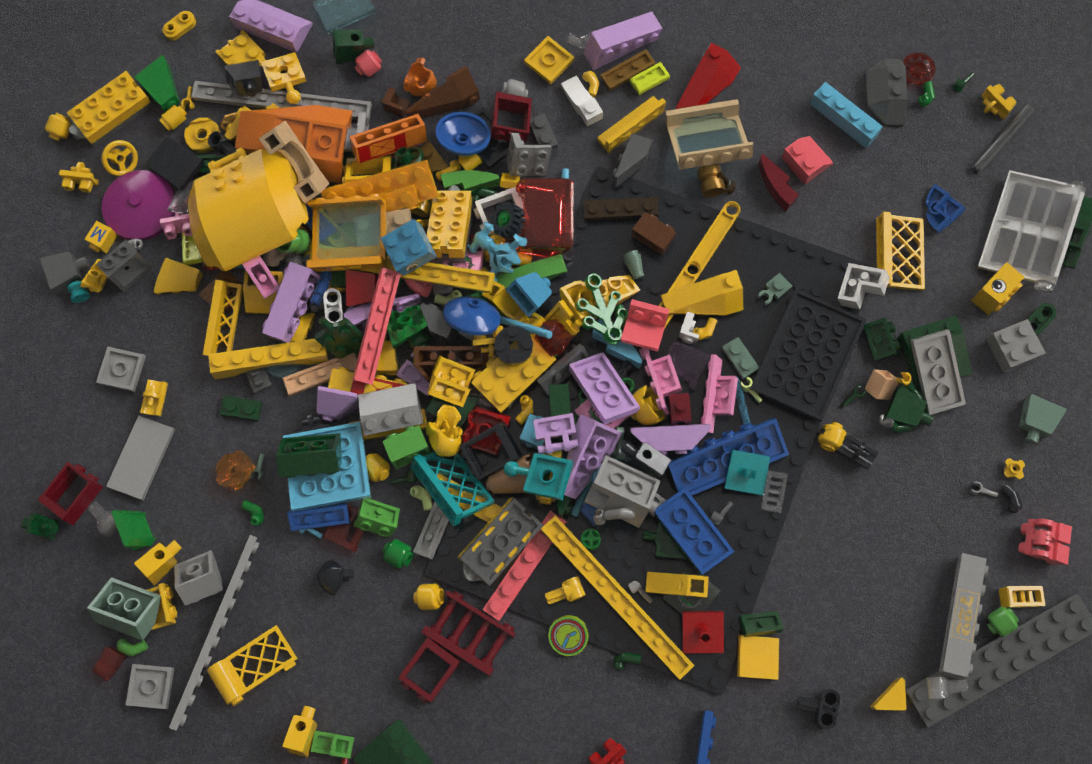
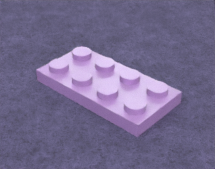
M603 352L569 364V371L604 424L639 411L640 406Z

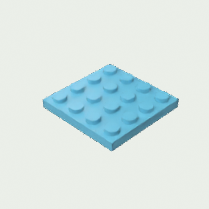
M361 422L283 436V438L341 433L342 463L339 472L331 475L321 473L314 476L297 475L293 478H288L290 504L293 512L371 498Z

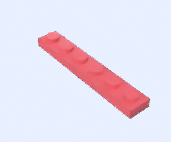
M380 268L352 379L354 381L373 385L401 275L399 272Z
M550 510L542 524L544 526L555 515L564 525L567 521ZM541 530L528 542L482 609L498 621L504 616L552 545L550 539Z

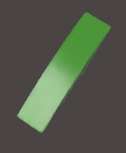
M559 254L514 268L513 273L504 272L496 275L495 278H497V283L507 288L516 278L534 272L541 278H548L550 280L568 271L563 256Z

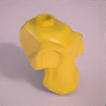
M442 405L437 412L436 422H428L426 427V435L429 437L430 444L436 454L442 457L456 455L461 445L463 430L461 427H456L457 423L461 420V415L456 407L451 405Z

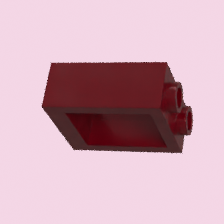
M496 92L492 107L491 138L510 141L512 133H519L521 141H524V144H526L530 131L532 98ZM498 110L523 114L522 130L497 125Z
M67 462L39 497L38 501L62 520L74 525L103 486L97 482L99 478L90 472L88 475L85 473L86 468L78 463L73 465ZM79 475L88 483L69 508L66 509L57 501Z
M427 637L398 677L402 681L400 685L408 691L411 689L415 690L418 693L416 697L424 703H427V701L433 703L459 667L461 661ZM427 648L451 665L431 694L407 678Z

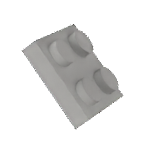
M107 347L96 383L135 392L146 356L140 353Z
M132 664L126 705L168 709L174 668Z

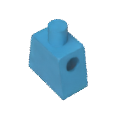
M535 272L516 278L505 289L528 317L552 294V290L549 288L551 285L549 279L541 278Z

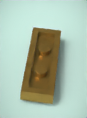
M647 49L602 73L600 78L608 90L612 91L630 81V78L656 65V62Z

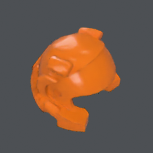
M423 57L418 58L411 65L404 79L403 88L404 91L410 92L414 96L428 97L436 86L437 81L433 71L423 66L426 60Z

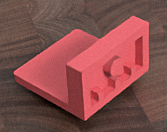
M632 299L621 342L658 351L669 309Z

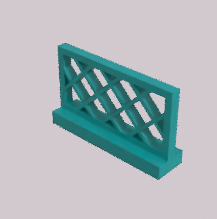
M436 452L423 457L421 454L414 456L411 466L412 471L453 526L460 524L461 519L494 504L495 500L477 477L475 478L472 475L469 466L459 453L453 456L454 460L442 458V456L439 457ZM433 460L439 463L437 467L429 466L427 461ZM440 463L452 465L451 471L439 468ZM454 466L462 468L465 473L453 472ZM438 473L449 476L448 482L439 480L437 477ZM451 477L462 479V484L450 483ZM465 480L473 482L475 489L465 487ZM448 488L460 490L459 496L451 495L448 492ZM462 491L473 494L472 500L461 497ZM475 496H483L486 501L483 503L474 501ZM459 502L471 505L470 509L463 511L459 506Z

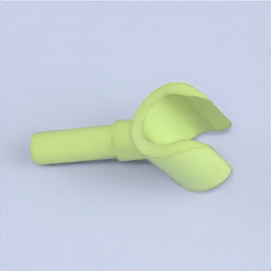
M746 378L750 384L748 386L741 382L743 391L752 394L758 403L763 401L756 392L750 390L753 384L751 378Z

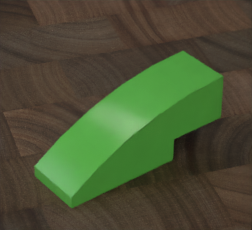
M463 170L440 174L445 191L452 185H456L460 190L471 191V193L481 187L491 189L500 186L499 175L489 172Z

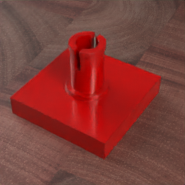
M682 611L683 653H724L723 611Z

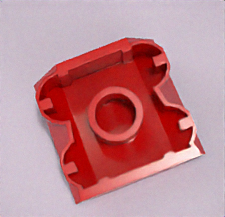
M475 406L473 411L469 413V424L466 431H464L461 444L501 422H505L508 427L511 417ZM495 432L472 445V448L498 455L502 442Z

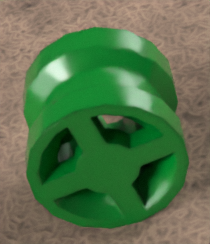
M595 529L584 531L581 535L582 545L590 551L599 547L601 541L599 532Z

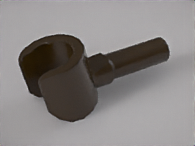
M722 173L721 179L726 183V192L732 194L736 189V183L732 179L729 180Z

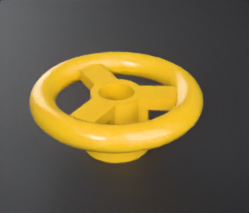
M113 141L105 147L102 153V164L105 170L114 176H122L132 172L138 162V154L135 147L127 141ZM116 146L126 147L123 151H121L120 149H112ZM131 152L132 162L126 169L124 162L126 156ZM107 158L117 164L120 171L112 169L108 164Z

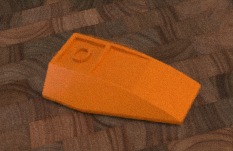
M320 105L240 111L235 148L239 149L242 147L245 153L248 154L259 149L266 150L259 138L286 121L327 181L342 184L344 167L342 161L347 130L351 127L353 111Z

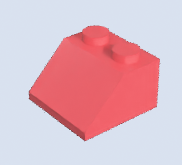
M810 136L797 139L784 149L781 157L804 185L833 165L832 160Z

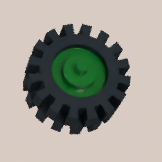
M501 202V206H496L497 210L493 209L494 215H490V219H492L490 224H493L495 234L511 239L515 233L520 234L522 232L520 228L525 226L522 224V222H526V219L523 218L525 213L517 205L510 202Z

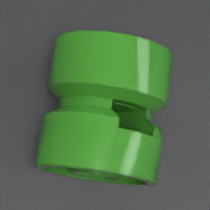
M297 229L298 235L294 240L276 249L282 253L303 254L310 247V236L307 231Z

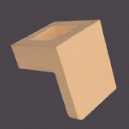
M873 370L865 390L876 399L890 400L898 385L896 382L897 378L887 370Z

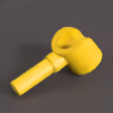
M191 86L188 87L187 97L181 101L184 109H186L187 103H190V109L195 107L191 101L193 89Z

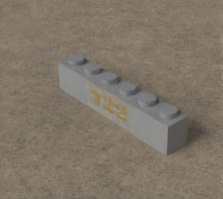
M962 553L957 559L939 675L964 681L972 674L973 664L970 663L971 655L974 656L976 651L974 636H977L979 632L977 617L982 613L980 598L984 596L986 588L983 585V579L987 577L989 569L986 565V558Z

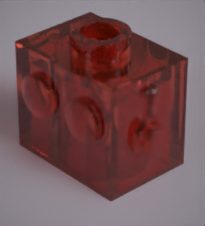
M557 319L544 321L540 327L552 331L550 339L539 335L534 337L535 341L551 357L562 354L573 338L565 329V326L559 323Z

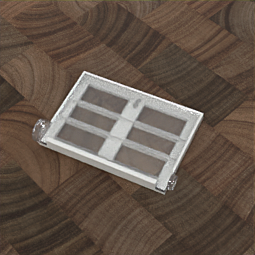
M1009 170L978 268L997 273L1007 262L1024 276L1023 280L1034 282L1035 289L1045 293L1054 292L1086 191V187H1083V182L1073 180L1071 184Z

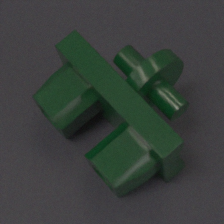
M31 513L30 517L24 516L21 528L26 529V533L54 540L55 533L59 530V521Z

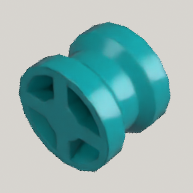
M75 281L67 286L73 303L84 302L90 298V293L86 290V287H81L82 281Z

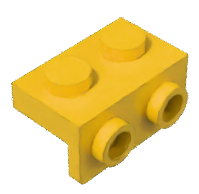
M161 583L157 587L147 589L161 596L156 622L151 630L176 624L177 610L175 606H172L173 592L171 587Z

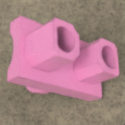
M177 210L174 217L160 219V224L167 239H175L177 233L182 232L185 236H192L189 214L183 215L181 210Z

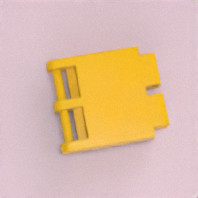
M241 30V34L233 40L227 41L228 44L222 49L215 51L226 65L258 60L260 67L261 62L266 61L264 51L244 30Z

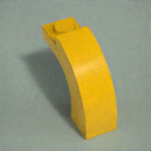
M496 281L493 283L492 293H482L487 302L491 303L503 317L539 328L546 322L542 316L535 312L528 317L505 290L506 287Z

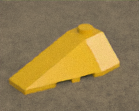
M737 270L720 274L661 295L664 308L669 309L668 314H687L688 311L693 314L727 316L744 310L743 287Z

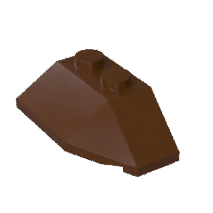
M414 346V367L429 384L439 355L473 368L475 374L486 367L488 352L481 353V347L488 346Z

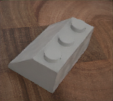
M416 383L358 395L360 419L364 435L419 425L424 421Z

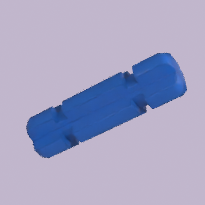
M329 271L322 272L320 276L322 279H319L313 292L315 295H312L310 303L315 306L321 305L322 297H324V293L329 287L330 283L328 282H331L332 273Z

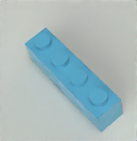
M826 82L814 93L810 102L811 106L865 148L876 139L883 127Z

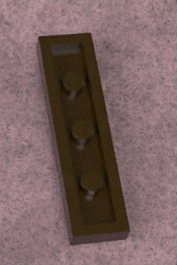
M657 197L583 201L584 221L641 218L645 212L656 217L659 215Z

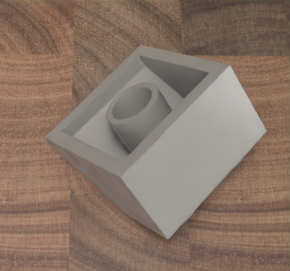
M212 550L174 565L175 590L185 606L196 603L200 599L215 595L223 590L222 577Z

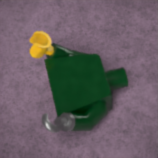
M901 372L900 374H902L903 379L897 378L896 382L901 383L902 386L900 385L895 390L885 416L883 414L880 415V425L885 426L894 433L909 432L914 430L919 423L929 427L934 416L924 412L927 402L912 383L910 373Z

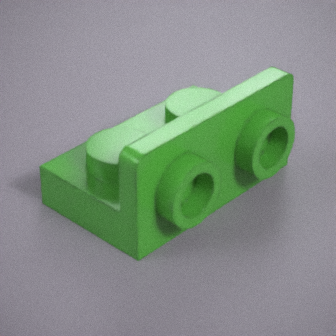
M369 498L362 499L358 517L354 521L353 526L383 537H391L397 528L400 509Z

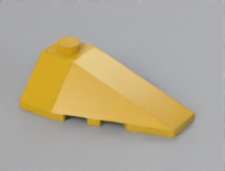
M630 275L609 277V279L602 280V284L599 287L606 307L609 302L608 296L613 291H618L621 294V300L616 306L640 291ZM582 280L574 281L560 288L561 301L564 300L574 313V316L570 319L572 323L576 320L582 322L586 316H592L594 319L597 318L585 310L582 312L578 311L575 307V303L580 298H584L589 304L598 308L591 290L586 288L585 282H582Z

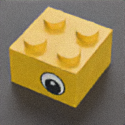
M1006 262L971 301L987 315L993 311L997 313L1010 300L1011 296L1021 288L1022 284L1020 282L1024 279V276Z

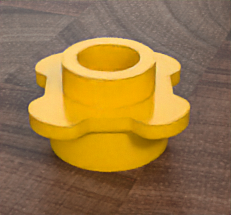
M1009 458L1005 461L1004 475L1006 477H1016L1017 479L1024 477L1023 467L1025 463L1022 460L1013 461Z

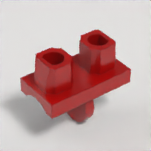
M609 738L603 744V747L608 752L607 755L602 758L595 752L589 757L591 764H624L625 761L621 757L627 751L620 743L617 744Z

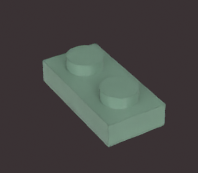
M739 337L722 346L723 352L743 380L759 370L760 367Z

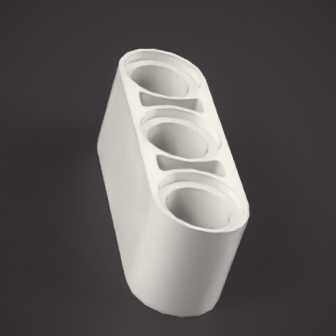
M332 288L324 293L325 318L330 323H334L329 319V315L333 311L338 312L340 315L339 319L335 322L343 320L341 294L338 290ZM330 293L338 295L336 302L330 303L327 298Z

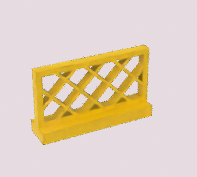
M891 212L881 213L876 218L877 268L887 271L890 278L887 287L923 291L925 289L923 219L891 215ZM892 221H897L902 228L898 232L892 227ZM910 223L918 224V231L914 233L907 225ZM903 229L911 236L907 241L899 234ZM894 237L902 244L898 249L892 244ZM912 239L918 244L916 251L908 244ZM903 247L911 253L907 259L899 252ZM895 254L903 262L898 267L892 261V257ZM911 257L918 261L916 269L908 261ZM904 264L911 271L907 277L899 269ZM895 272L903 279L900 283L893 282L892 275ZM914 274L919 279V285H914L908 278Z

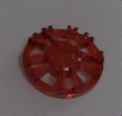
M912 53L903 60L906 69L909 70V72H906L907 83L919 86L933 78L936 70L935 63L928 55ZM914 57L915 62H911L910 58ZM927 60L930 64L925 65L923 62Z

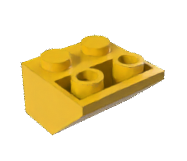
M245 270L243 283L245 312L270 314V306L275 301L277 291L264 298ZM270 271L278 285H280L283 281L284 273Z

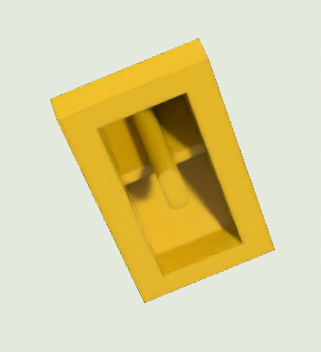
M902 677L896 678L874 701L870 708L872 710H906L905 680Z

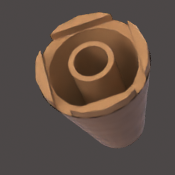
M526 454L514 462L519 467L530 468L533 454ZM504 467L489 474L488 479L485 481L488 491H491L493 494L525 493L523 488L527 476L517 474L514 477H509L504 473Z

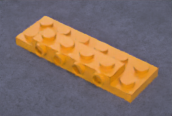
M427 160L331 186L321 192L322 198L326 200L336 196L350 198L352 195L369 197L370 194H378L386 201V212L396 211L405 207L412 210L417 208V204L439 196ZM379 206L327 209L329 217L338 225L346 222L354 223V218L379 214Z

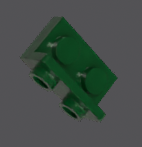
M884 317L864 325L875 361L894 355L896 357L900 356L899 350H902L899 340L895 339L894 332H896L893 321H889Z

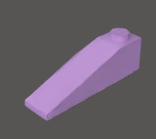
M413 294L394 298L391 312L398 311L400 313L407 307L419 305L422 303L420 295ZM372 303L358 305L357 307L352 306L346 310L343 316L364 333Z
M582 414L575 426L576 434H573L571 440L577 439L578 447L571 448L567 456L568 460L573 461V467L564 495L574 499L580 495L590 482V476L601 466L605 456H610L614 451L622 432Z

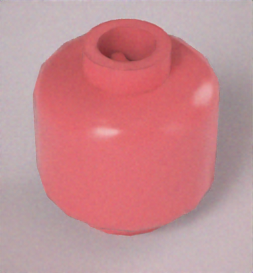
M370 50L364 51L355 60L357 64L355 69L361 76L364 74L367 77H371L381 69L382 60L374 50L372 52Z

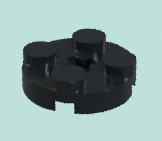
M514 325L504 328L495 338L494 348L496 356L507 365L523 364L532 354L533 341L530 334L525 329ZM510 342H518L517 346L519 348L517 350L509 349Z

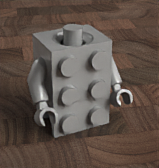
M606 455L584 502L598 508L595 511L596 516L593 517L596 525L604 524L606 519H622L634 526L640 527L647 513L654 514L658 506V502L653 501L660 480Z

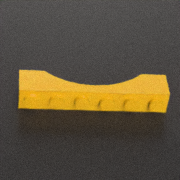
M315 339L208 354L210 373L214 379L234 377L250 370L268 366L288 364L314 365L329 361L328 350Z

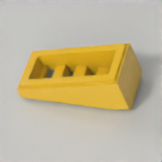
M1007 586L999 589L1001 607L1026 608L1046 606L1042 586ZM1032 591H1034L1036 602L1033 601Z

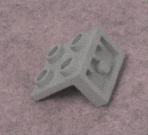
M512 133L506 160L510 176H545L552 150L551 145H524V141H521L519 133Z

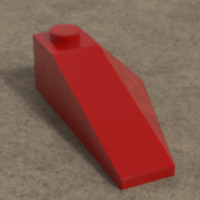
M713 43L710 44L675 109L705 105L733 83L741 67L727 50Z

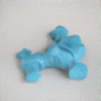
M484 222L485 227L483 230L475 234L471 245H467L470 253H477L479 246L484 251H488L490 255L489 266L492 267L490 272L494 273L495 277L498 272L513 273L512 264L519 265L521 263L515 249L519 246H526L527 238H522L515 233V240L511 244L507 242L506 244L496 245L493 241L494 239L488 236L491 230H494L493 224Z

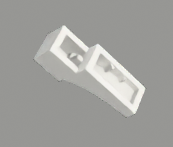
M577 75L561 83V88L586 126L603 119L602 109L596 99L582 85Z

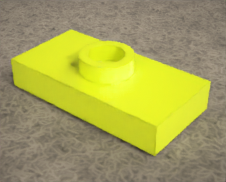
M659 62L630 78V83L638 95H641L670 79V75L662 63Z
M182 232L183 264L202 263L203 259L197 249L193 235L185 236Z

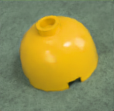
M645 385L632 395L640 406L637 413L630 415L632 419L637 420L643 425H654L666 418L664 410H659L656 402V399L659 398L658 394L654 393L651 387L647 388V385Z

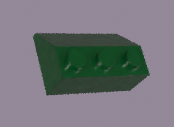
M341 433L282 438L276 453L279 477L293 478L297 475L314 476L321 473L331 475L339 472L342 463Z

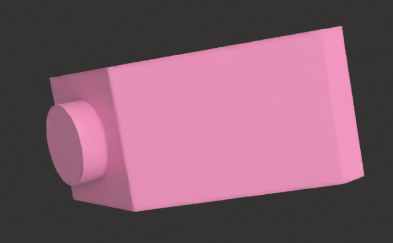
M261 256L243 263L244 268L264 298L277 291L279 285Z

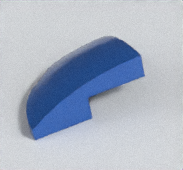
M936 184L928 193L926 199L928 213L926 216L930 225L938 233L953 223L966 210L965 206L950 197L948 192Z

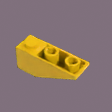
M647 572L646 592L707 598L709 577Z

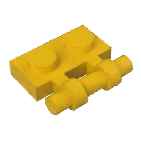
M564 300L559 301L544 318L546 322L541 327L552 331V337L548 340L555 337L557 340L555 347L557 349L566 346L570 342V338L576 335L582 326L580 320L572 323L570 319L574 316V313ZM563 327L567 330L564 334L561 332Z

